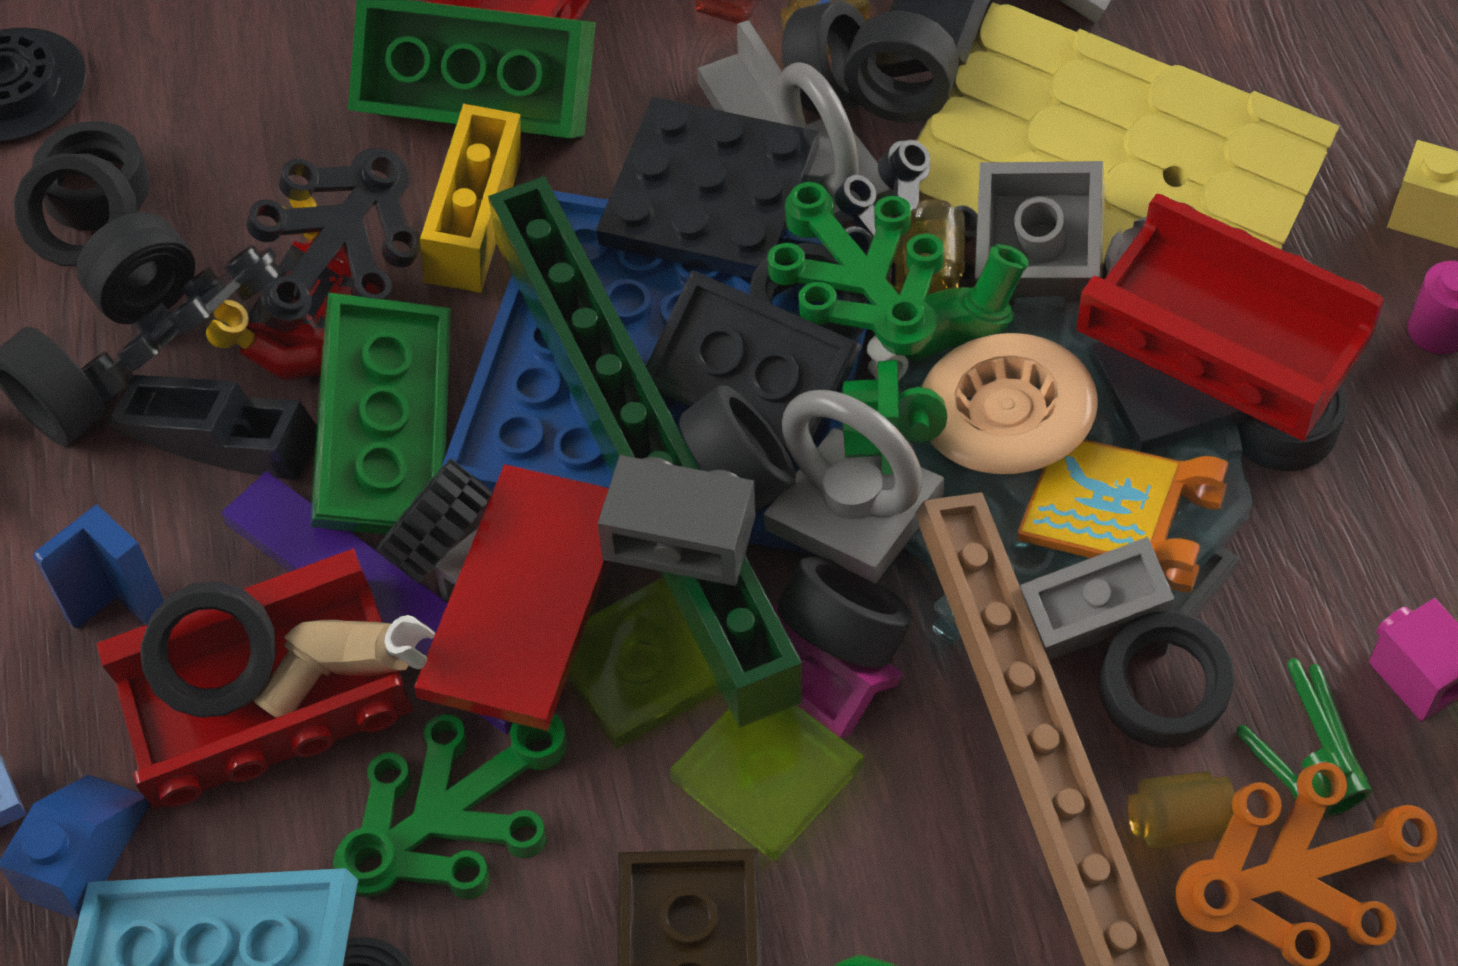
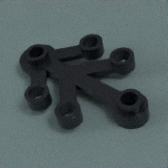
M915 140L895 142L878 161V173L881 180L894 191V196L906 199L911 205V227L900 238L891 265V282L887 278V281L899 296L909 273L906 263L907 243L912 237L918 235L919 184L928 176L930 171V154L924 145ZM851 175L836 190L835 201L839 209L843 213L852 216L859 225V227L852 226L847 228L846 232L867 256L876 232L873 205L876 199V190L871 181L866 177ZM850 190L857 193L861 201L855 199L851 195ZM956 206L942 219L941 226L929 234L935 235L942 240L944 253L953 246H965L977 236L978 214L968 206ZM956 221L960 222L964 226L966 231L962 230L957 225ZM928 253L918 254L920 256H931ZM964 256L954 258L942 269L940 279L930 285L927 296L946 289L975 287L976 263ZM955 271L963 276L965 283L958 279Z
M369 148L357 154L351 166L316 168L305 159H292L284 165L279 178V188L289 199L303 201L310 198L314 192H352L343 204L284 209L279 203L268 199L259 200L253 204L246 221V227L249 234L258 241L273 242L281 235L321 232L288 276L273 278L263 287L258 300L257 311L264 324L271 329L281 332H288L299 328L305 321L311 306L309 290L343 245L354 281L351 287V296L387 299L392 287L391 280L384 271L376 267L363 218L372 206H375L385 235L381 251L384 259L389 264L400 268L408 267L415 262L421 250L420 236L414 229L406 225L399 200L406 192L410 175L406 164L398 155L382 148ZM372 170L382 172L388 178L379 177ZM289 176H302L307 180L308 184H296ZM268 216L276 222V225L265 226L258 221L257 217ZM401 241L409 246L411 251H399L392 242ZM372 283L379 288L380 293L370 294L364 290L362 284ZM277 293L287 294L297 302L285 303L278 298Z
M250 245L225 264L224 268L227 273L218 277L210 267L204 269L181 288L189 299L175 310L170 312L163 302H159L134 321V326L141 334L123 346L117 353L118 357L112 359L104 351L86 363L81 369L96 388L103 403L111 399L130 383L133 377L132 371H135L151 360L179 332L181 335H184L201 324L231 294L236 292L242 300H246L261 291L267 282L276 278L282 270L274 261L277 256L275 251L268 247L259 252L254 245Z

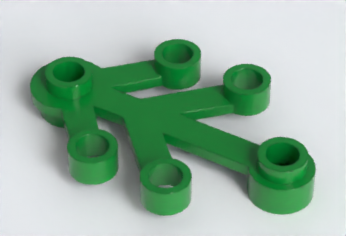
M805 182L794 187L785 201L787 228L799 237H817L839 265L805 259L804 251L798 245L781 243L771 248L768 253L769 277L775 283L781 285L807 284L800 290L798 296L799 314L803 319L817 325L830 322L873 330L881 345L887 351L896 355L908 356L922 351L936 332V314L925 301L933 275L939 272L944 264V244L942 240L932 234H919L908 241L906 263L909 273L899 296L887 281V277L900 238L911 227L910 203L898 196H887L876 203L874 207L876 232L866 256L834 217L833 198L822 185L814 182ZM893 215V216H898V217H897V218H889V217H887V216ZM928 253L931 256H920L918 254ZM785 262L793 263L792 265L788 266L780 265L781 263ZM834 289L864 294L871 304L837 300ZM817 301V302H824L825 304H822V305H812L811 303Z
M554 713L548 731L513 723L510 730L512 745L449 788L454 759L461 756L465 751L467 736L463 723L456 716L450 714L435 716L427 723L424 729L427 752L414 813L391 829L395 801L409 790L412 781L406 760L401 755L388 752L376 756L370 762L367 769V776L371 787L362 828L350 832L339 844L333 859V869L346 868L358 879L355 896L359 897L381 895L390 890L398 881L448 885L451 892L461 899L479 897L486 891L490 882L487 863L482 855L471 850L460 851L452 857L411 851L429 838L434 837L505 844L508 851L518 858H531L539 854L546 844V832L543 820L537 813L530 810H519L511 815L469 810L527 769L545 770L556 765L563 758L567 749L565 728L562 720ZM444 731H452L457 734L456 738L448 744H438L434 741L436 736ZM537 740H547L552 744L551 747L543 751L535 752L528 749ZM395 769L401 772L394 782L382 783L378 781L379 776L386 770ZM521 827H532L537 831L535 836L528 841L520 842L512 837L514 832ZM375 857L382 860L381 865L373 871L362 873L358 870L360 864L368 858ZM466 867H474L480 871L476 879L471 882L463 883L455 879L457 873Z

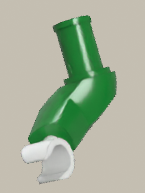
M996 244L995 247L992 246L975 287L946 289L927 296L925 302L932 307L936 314V332L927 346L916 354L901 356L887 351L877 337L874 336L870 339L867 346V353L872 359L868 363V370L875 379H878V361L897 360L899 380L908 369L909 363L907 359L917 362L949 347H958L980 337L1001 334L1013 320V312L1009 301L1023 271L1029 265L1027 257L1021 251L1008 245Z

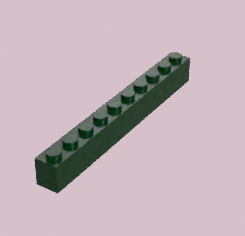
M543 176L489 195L488 200L496 244L612 475L620 455L639 459L656 457L676 466L700 470L546 177ZM744 556L736 586L661 571L739 728L802 703V662L746 556Z

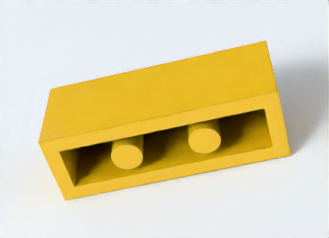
M463 104L420 237L423 283L482 293L496 246L488 196L512 188L521 162L520 114Z

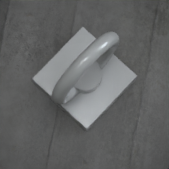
M801 62L792 63L784 68L779 77L777 87V101L782 124L819 131V148L806 182L822 185L832 196L834 217L842 225L854 220L852 216L843 213L835 201L836 190L851 175L864 176L874 185L876 190L874 207L880 199L894 196V191L879 176L878 163L852 131L847 114L837 94L824 76L812 66ZM800 88L812 100L822 119L806 125L801 105ZM850 190L851 195L861 201L859 195Z
M813 390L804 392L790 401L782 418V432L785 444L800 470L796 473L795 484L778 496L763 514L765 530L815 555L830 559L843 568L873 583H877L919 528L915 512L924 500L938 499L944 495V477L920 467L913 449L892 423L870 406L853 397L835 391ZM814 417L831 418L856 429L882 452L894 474L882 475L881 456L845 458L843 431L833 428L816 448L809 433L808 424L810 419Z

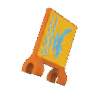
M1084 439L1079 446L1064 458L1043 467L1018 529L1017 539L1018 541L1093 558L1148 537L1170 589L1191 593L1199 572V565L1195 563L1200 551V545L1186 539L1172 538L1166 540L1182 495L1200 507L1220 510L1227 490V483H1224V479L1228 470V462L1212 456H1201L1187 461H1177Z

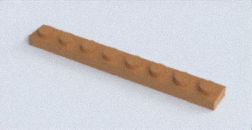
M983 493L924 500L915 512L917 522L1085 966H1169Z

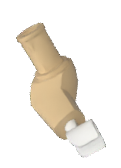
M409 615L401 616L392 624L342 620L302 622L284 636L287 640L284 647L289 651L268 678L266 686L253 699V702L277 718L296 711L322 674L329 677L334 672L337 675L372 677L406 670L408 665L415 669H421L425 666L427 657L416 650L415 646L424 638H434L435 632L415 617Z

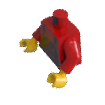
M312 196L303 201L289 199L293 208L317 206ZM321 232L302 233L307 239L304 244L296 241L293 242L279 265L282 272L277 277L289 275ZM344 245L309 290L311 306L305 321L299 328L288 332H281L268 327L258 315V300L249 314L238 302L225 300L213 312L218 320H212L206 329L208 341L218 348H229L235 343L241 346L240 354L281 380L290 381L321 375L325 304L328 293L351 295V287L354 282ZM362 284V287L368 293L378 294L377 287L374 284ZM277 293L278 298L285 303L297 302L287 294Z

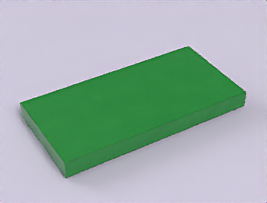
M328 293L325 304L310 527L387 535L403 512L412 504L416 496L421 493L427 483L441 469L446 451L451 308Z

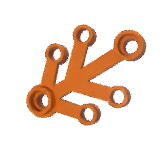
M1321 762L1306 767L1299 774L1297 779L1299 794L1267 863L1242 870L1258 828L1273 823L1280 815L1282 807L1280 796L1272 786L1262 782L1252 783L1241 787L1235 793L1232 799L1234 814L1211 860L1195 862L1181 874L1176 886L1177 906L1184 919L1193 927L1204 932H1222L1236 925L1281 950L1283 957L1294 966H1317L1323 963L1330 952L1328 934L1321 926L1312 922L1290 924L1251 899L1277 891L1345 928L1350 938L1356 943L1363 946L1382 945L1390 941L1396 931V918L1392 910L1387 905L1378 901L1360 903L1317 878L1383 857L1395 864L1422 861L1429 857L1436 847L1438 832L1435 822L1425 810L1413 805H1403L1382 812L1375 820L1373 830L1307 850L1326 807L1338 803L1344 797L1347 789L1346 777L1341 769L1332 763ZM1317 772L1324 774L1330 781L1331 791L1326 798L1319 796L1313 789L1312 780ZM1251 792L1258 793L1266 802V812L1262 818L1254 817L1247 808V798ZM1407 820L1413 822L1419 830L1420 838L1414 847L1406 843L1402 836V827ZM1211 881L1219 884L1225 894L1224 903L1218 909L1209 906L1204 897L1205 888ZM1367 910L1372 911L1379 919V931L1374 937L1367 935L1361 925L1362 916ZM1301 931L1307 932L1314 940V951L1307 959L1302 957L1295 947L1296 937Z

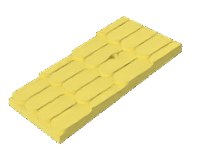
M992 2L985 11L966 64L958 66V72L949 100L939 113L933 114L927 119L916 140L924 145L930 154L929 174L919 184V203L947 214L956 206L964 205L972 208L978 214L980 162L1103 161L1105 183L1103 266L1105 254L1112 237L1121 229L1122 234L1125 230L1132 228L1134 221L1147 217L1149 203L1155 194L1158 193L1177 202L1186 203L1196 211L1233 228L1242 229L1253 237L1281 249L1340 126L1256 91L1249 94L1186 67L1167 65L1082 29L1075 32L1009 4L999 5Z

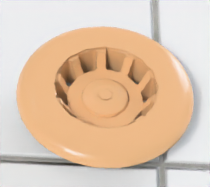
M1021 333L988 335L968 341L954 348L932 367L921 387L929 388L938 393L945 401L947 408L946 427L939 436L930 441L934 448L949 460L963 467L991 474L1030 472L1051 465L1064 458L1085 439L1095 421L1098 407L1095 383L1086 366L1077 356L1051 340Z

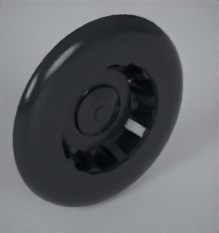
M24 27L0 30V142L20 140L43 132L62 120L79 101L85 87L86 66L79 50L66 38L54 32L37 28Z

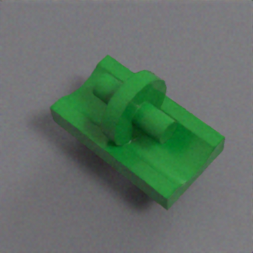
M897 360L878 361V379L843 381V394L853 397L879 412L909 442L922 443L931 441L939 436L946 427L947 408L945 401L938 393L929 388L916 387L907 389L898 395ZM843 423L845 458L881 456L882 475L894 474L882 452L863 434Z

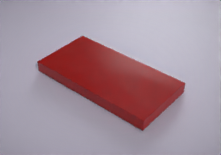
M503 465L427 653V662L421 668L414 685L417 699L548 731L609 561L602 558L597 524L609 488L511 465Z

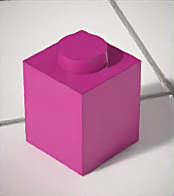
M1433 598L1414 611H1411L1408 607H1402L1389 615L1376 631L1380 637L1368 663L1420 721L1423 722L1458 700V622L1436 598Z

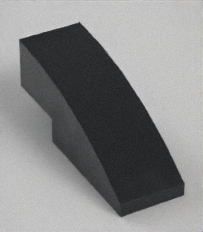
M133 375L108 421L109 426L115 432L191 460L259 476L268 471L276 478L290 480L298 479L317 437V425L300 400L247 397L237 381Z

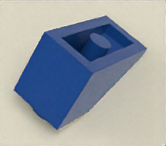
M88 774L33 804L2 855L0 869L22 900L79 921L88 882L107 880L150 803L142 793Z

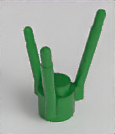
M1292 658L1287 662V668L1323 747L1307 756L1301 762V766L1305 769L1317 763L1328 762L1336 765L1344 773L1347 781L1344 797L1338 803L1327 806L1323 814L1324 818L1336 816L1365 801L1372 794L1373 790L1368 784L1369 780L1355 757L1322 668L1318 664H1312L1308 669L1314 685L1313 688L1301 662L1296 658ZM1246 725L1238 726L1236 729L1238 737L1282 781L1296 800L1299 794L1297 790L1298 776ZM1317 772L1312 780L1313 789L1319 796L1326 798L1331 791L1330 781L1324 774Z

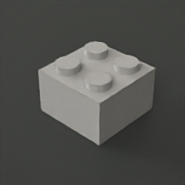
M1103 161L980 162L976 283L989 257L991 247H995L996 244H1003L1021 251L1029 260V265L1023 271L1010 301H1080L1081 292L1093 275L1100 278L1103 276L1105 203Z

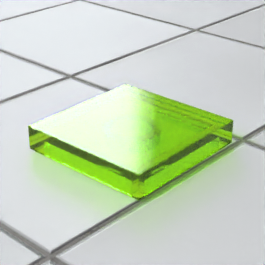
M663 578L589 616L568 677L616 749L720 692Z
M797 705L741 728L738 727L728 708L669 769L670 780L775 862L863 767V755Z

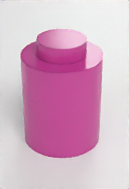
M1458 261L1440 262L1427 271L1408 320L1407 329L1413 342L1431 353L1450 354L1458 351Z

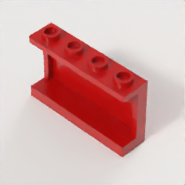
M1158 193L1155 194L1149 203L1147 218L1143 228L1107 277L1102 279L1093 275L1082 290L1076 330L1304 442L1372 338L1384 298L1368 290L1360 283L1348 281L1309 263L1299 255L1285 252L1253 237L1242 229L1233 228L1196 211L1186 203L1177 202Z
M354 548L244 588L246 592L264 606L274 626L276 655L270 675L289 651L284 647L287 642L284 636L302 622L342 620L383 623L369 579ZM215 609L198 610L183 617L172 629L168 640V658L176 674L188 684L201 688H218L236 680L246 669L251 655L250 638L243 625L232 615ZM147 625L96 643L102 666L113 679L117 688L139 769L133 773L136 787L154 809L163 806L179 807L189 804L198 799L202 791L229 781L245 782L255 779L265 773L268 766L295 756L311 757L328 750L334 741L360 731L372 733L384 730L393 725L400 716L414 711L400 671L372 677L337 675L332 672L329 677L322 674L297 710L283 716L274 717L252 700L249 705L226 716L198 718L173 710L155 695L142 671L140 646Z

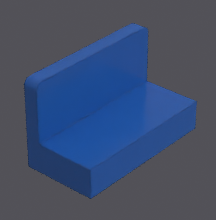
M97 504L38 548L33 554V559L62 614L74 628L80 627L115 598H118L134 615L147 625L153 612L164 601L139 543Z

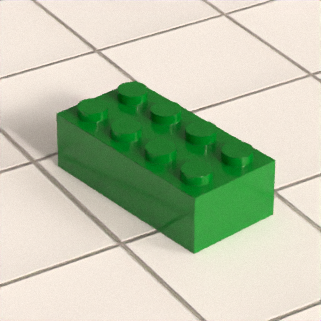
M356 0L348 111L457 124L463 104L520 114L521 132L565 138L584 136L596 22L413 0Z

